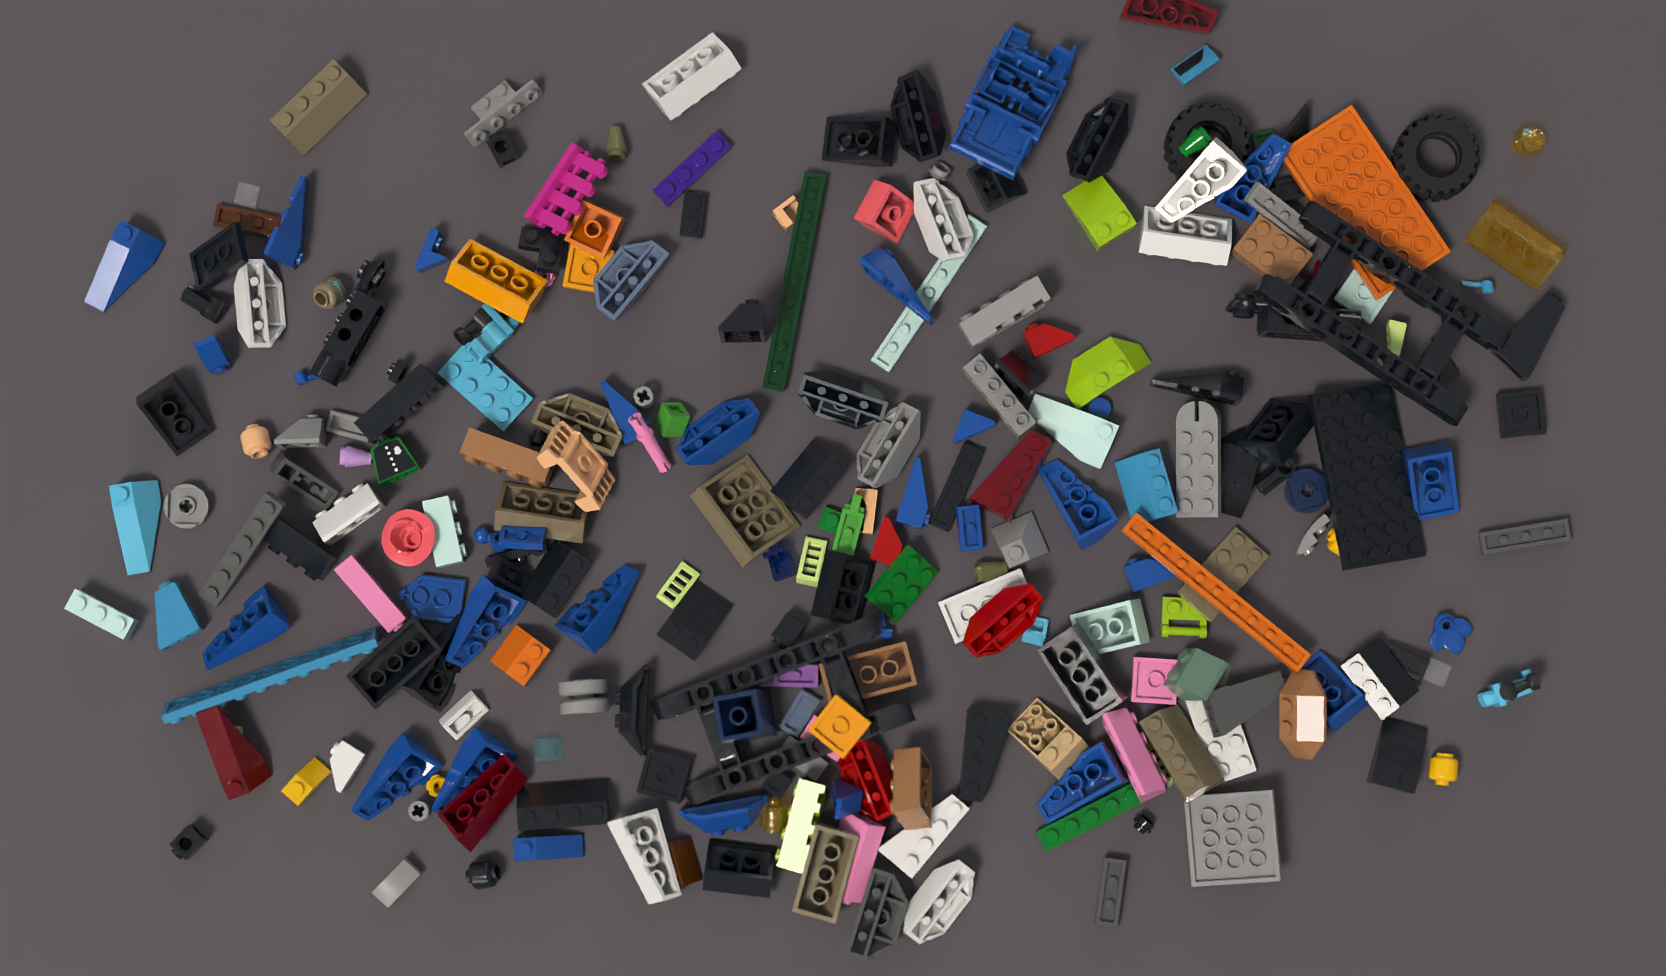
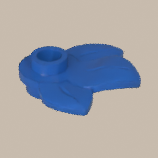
M1442 613L1434 620V631L1430 636V644L1435 652L1445 647L1454 654H1460L1464 647L1463 637L1473 633L1472 627L1463 618L1454 619L1450 614ZM1448 621L1447 628L1443 629V623Z

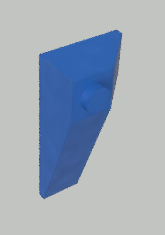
M302 175L290 196V208H286L281 214L280 228H274L264 250V254L271 261L296 270L297 265L300 266L305 256L303 251L309 180Z
M120 220L110 238L84 302L105 312L124 294V291L132 283H135L148 268L150 269L155 264L165 243Z
M1056 459L1040 468L1038 473L1081 551L1101 541L1118 523V519L1108 502L1093 492L1092 488L1080 481L1060 461Z
M263 585L244 602L243 606L245 608L239 616H233L230 619L231 624L224 633H219L202 653L205 667L208 670L274 640L290 627L285 610L266 586Z
M1100 742L1082 752L1077 761L1066 770L1061 779L1051 787L1036 805L1046 824H1050L1115 790L1130 780L1120 761L1103 742Z

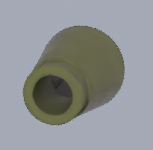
M620 126L609 127L605 151L609 160H623L627 153L622 127Z
M1005 561L978 562L977 565H973V573L977 583H986L1008 573Z

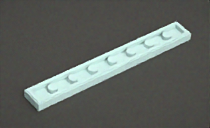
M968 214L967 219L974 238L966 256L946 262L938 259L916 292L929 313L987 228L985 224ZM906 307L872 357L871 362L889 373L924 320Z

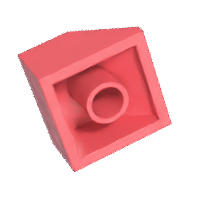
M874 180L854 219L869 230L898 244L914 214V202L892 185Z

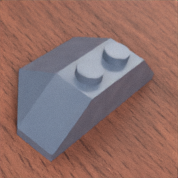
M652 240L620 246L593 279L597 309L614 322L628 312L656 278L670 254Z

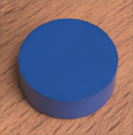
M1095 398L1089 404L1088 412L1094 416L1106 419L1111 412V405L1104 398Z

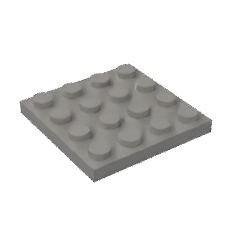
M1274 790L1200 795L1188 803L1184 801L1192 887L1282 881Z

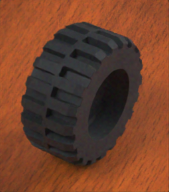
M1209 102L1202 103L1200 106L1196 104L1189 106L1186 111L1180 112L1171 123L1163 144L1165 162L1169 164L1168 169L1170 173H1175V179L1179 181L1195 162L1190 156L1185 158L1178 147L1194 128L1198 129L1200 126L1219 132L1225 139L1227 147L1244 163L1249 157V146L1251 144L1250 138L1247 137L1248 129L1241 124L1242 119L1240 116L1235 117L1232 114L1233 110L1230 108L1225 110L1221 108V104L1215 103L1212 106L1209 105Z
M1430 114L1424 118L1420 117L1400 134L1393 147L1392 153L1394 156L1391 158V164L1395 167L1399 177L1404 181L1412 195L1419 196V200L1426 201L1431 199V202H1439L1442 199L1444 201L1451 199L1453 196L1461 193L1472 182V179L1478 172L1477 166L1480 164L1481 157L1478 156L1480 152L1479 144L1475 145L1474 142L1476 136L1474 133L1469 134L1467 131L1469 127L1465 123L1463 125L1457 123L1459 119L1455 117L1448 119L1446 114H1439L1435 117L1433 114ZM1427 139L1441 140L1452 149L1455 156V167L1449 175L1437 178L1422 171L1416 160V150L1423 141Z

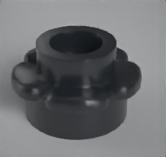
M534 430L533 434H528V437H530L529 444L543 447L548 437L546 436L547 433Z
M1143 814L1136 818L1134 817L1135 824L1133 826L1142 834L1145 832L1150 834L1154 826L1153 822Z

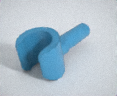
M1490 280L1481 282L1462 281V286L1481 287L1482 294H1490L1494 291L1493 283Z

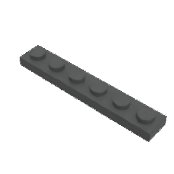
M270 491L264 494L198 595L215 608L221 604L287 505Z

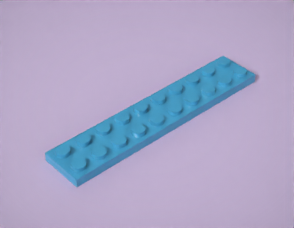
M377 628L368 629L164 704L161 714L164 724L169 722L175 724L182 721L185 716L191 714L196 716V712L216 705L222 707L229 700H242L251 692H264L273 684L283 685L291 680L290 678L298 675L302 678L310 675L312 670L330 668L334 662L340 660L347 662L353 659L356 654H369L378 647L379 634Z

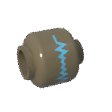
M335 277L324 279L316 284L313 289L314 301L324 309L336 307L346 298L344 284Z

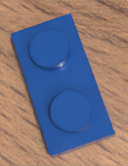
M979 505L956 507L960 551L983 549Z
M502 526L498 545L499 548L543 550L547 531L543 527Z

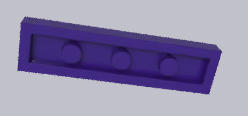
M715 131L652 190L653 193L669 207L719 161L732 146L718 131Z

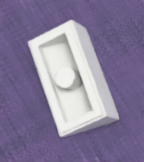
M471 690L440 718L439 722L449 734L458 740L489 711V708Z

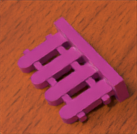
M571 143L524 214V217L541 229H544L545 226L552 228L551 232L556 236L559 233L567 234L572 227L571 223L568 222L571 215L577 216L583 212L584 206L580 203L584 196L591 197L595 193L596 187L592 184L595 178H604L607 175L606 161L601 158L598 161L592 159V155L589 152ZM582 170L589 173L585 180L578 177ZM570 188L577 191L574 198L566 195ZM558 207L565 210L561 217L554 214Z

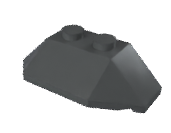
M872 867L845 955L868 961L896 946L909 902L894 874Z

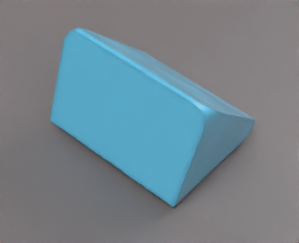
M1037 617L1035 623L1023 633L1022 641L1043 646L1049 620Z

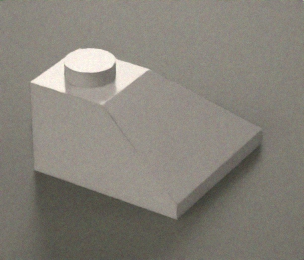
M306 415V419H299L275 438L274 444L281 449L326 447V421L323 418H319V415Z
M1032 512L1013 519L1011 523L1005 522L991 528V532L1008 570L1049 553Z

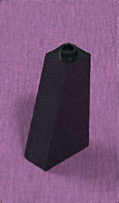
M1546 293L1510 330L1511 335L1501 352L1490 351L1522 382L1531 376L1565 309L1562 299L1555 293Z

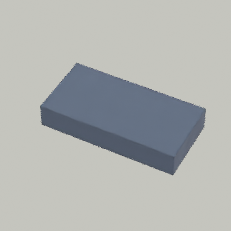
M801 689L778 727L798 738L821 700Z

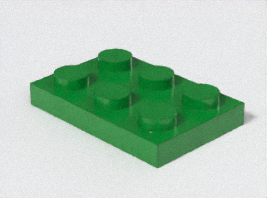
M907 545L867 592L865 597L890 620L897 623L939 572L912 547Z

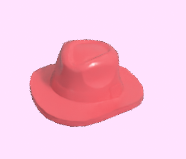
M405 509L396 512L388 519L382 531L381 544L384 552L392 561L403 566H417L428 558L434 547L436 537L435 526L428 516L416 510Z

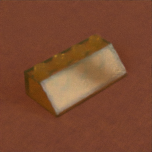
M1495 198L1481 214L1464 239L1466 243L1535 291L1549 277L1567 251L1566 247Z

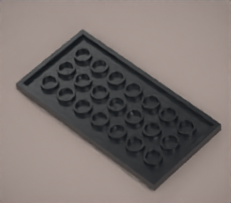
M1379 383L1308 395L1342 570L1426 556L1418 515L1413 507L1409 480L1406 473L1402 453L1404 446L1392 387L1386 383Z

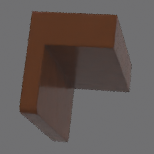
M690 837L667 843L679 887L702 880Z

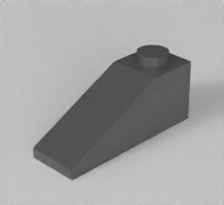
M282 449L269 466L273 477L326 510L340 493L339 490Z

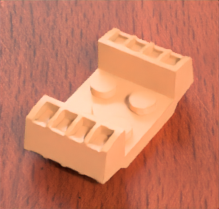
M562 420L551 429L537 455V459L544 469L558 464L581 489L574 502L582 510L589 512L601 509L616 479L609 471L608 463L580 432L574 431Z

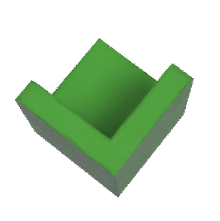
M681 402L662 403L654 425L663 437H682L690 419V414Z

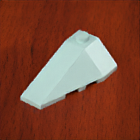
M1035 394L1028 412L1037 424L1069 450L1079 461L1101 469L1119 425Z

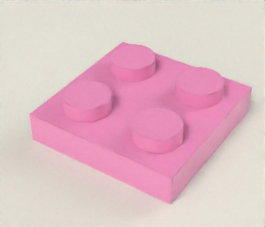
M1133 657L1130 702L1176 705L1177 696L1163 684L1167 679L1168 672L1174 668L1178 660Z

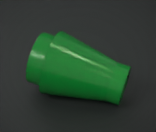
M1200 126L1198 129L1194 128L1178 149L1187 158L1189 155L1208 146L1212 139Z

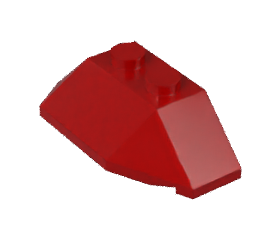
M1031 583L1002 589L970 617L963 644L975 658L1001 653L1035 623L1040 604L1044 600Z
M872 738L856 743L844 759L840 757L838 769L844 782L863 790L861 810L859 812L878 822L894 814L890 809V801L893 800L890 782L894 777L882 748Z

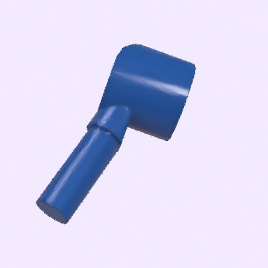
M304 370L294 374L298 385H305L309 381L320 379L313 374L307 376Z
M880 611L883 633L879 636L881 639L891 640L893 628L886 627V615Z

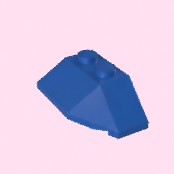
M749 398L723 401L685 429L680 443L676 447V451L687 465L714 464L750 439L760 412Z
M769 795L679 810V813L705 833L711 832V836L725 834L724 830L733 828L734 832L747 830L746 826L753 823L768 801Z

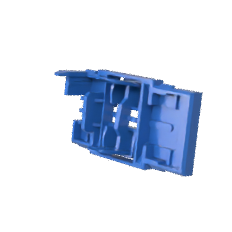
M1012 25L1008 32L1004 33L999 43L1000 47H994L965 103L963 110L966 112L963 113L958 123L959 127L948 149L1014 180L1024 158H1027L1032 149V144H1037L1068 82L1064 78L1065 76L1068 77L1073 67L1072 63L1079 47L1074 45L1071 52L1055 44L1050 57L1046 55L1044 58L1038 55L1039 51L1036 50L1034 53L1028 50L1027 44L1031 34ZM1018 76L1022 79L1019 86L1015 88L1012 86V79L1015 80ZM1025 81L1030 82L1029 87L1032 89L1024 93L1021 90ZM1006 95H1008L1012 99L1007 109L1004 110L1001 108V104ZM1015 101L1021 102L1016 113H1010ZM1054 101V103H1053V105H1052V107H1051V109H1050V111H1049V113H1048V115H1047V117H1046V119H1045L1043 125L1041 126V124H1042V122H1043V120H1044V118H1045V116H1046V114H1047V112H1048V110H1049V108H1050L1052 102Z

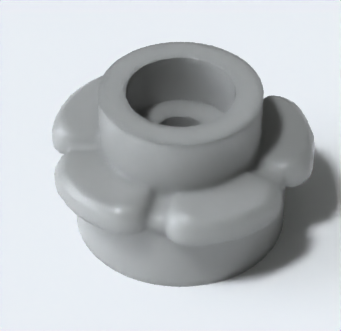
M935 162L933 166H930L929 172L932 178L941 182L942 180L946 181L949 179L950 168L942 162Z

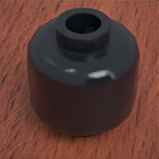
M490 858L471 862L469 870L466 871L467 882L471 883L477 890L494 887L501 878L499 864Z

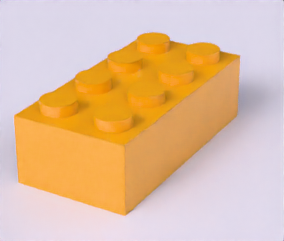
M469 239L451 262L445 282L511 318L524 323L541 300L548 280Z

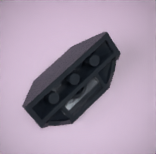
M919 70L898 77V85L894 91L890 106L894 122L897 123V134L901 148L919 162L941 156L946 132L936 92Z
M1108 97L1103 103L1085 114L1066 152L1071 177L1090 183L1109 172L1128 134L1127 102Z
M831 370L804 372L798 390L799 396L803 398L815 416L854 429L882 422L889 400L872 384Z
M1245 427L1221 439V513L1240 519L1250 496L1259 463L1256 457L1238 443V439L1247 429Z
M644 665L621 686L620 692H616V705H620V712L615 714V728H619V733L640 756H646L650 666Z

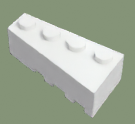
M951 794L932 808V828L903 829L881 845L878 851L909 877L913 878L967 813L969 808Z
M655 808L607 822L648 904L681 896L658 809Z

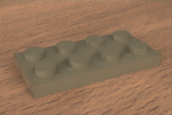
M1235 526L1201 565L1237 593L1269 556ZM1186 583L1178 590L1177 594L1209 622H1212L1220 613L1218 609Z

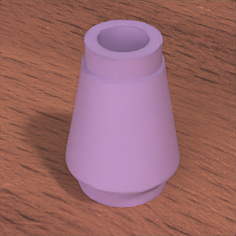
M347 445L340 448L339 465H345V467L371 465L372 455L370 451Z

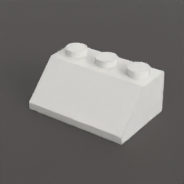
M363 483L359 484L352 490L353 494L345 498L343 496L333 503L335 507L329 511L325 509L315 516L316 520L312 523L324 543L330 546L385 508L383 502L368 483L366 485Z

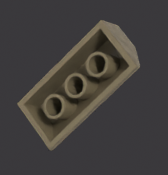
M332 59L270 119V122L306 156L368 95Z
M503 482L495 509L494 530L501 531L502 526L546 528V538L583 544L589 512H585L574 502L579 493L543 487L540 489L530 485Z
M1179 705L1158 710L1139 721L1141 731L1144 733L1185 803L1190 802L1225 781Z
M818 821L815 824L792 912L836 924L859 840L858 835Z

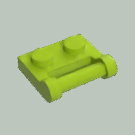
M1162 597L1161 637L1179 635L1199 636V639L1207 638V619L1182 597ZM1169 620L1199 621V627L1169 626Z

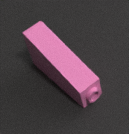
M351 555L334 569L388 633L392 634L409 620L358 558Z
M856 812L839 821L840 828L859 836L842 903L851 905V902L861 903L885 830V827L880 823L873 821L860 812Z

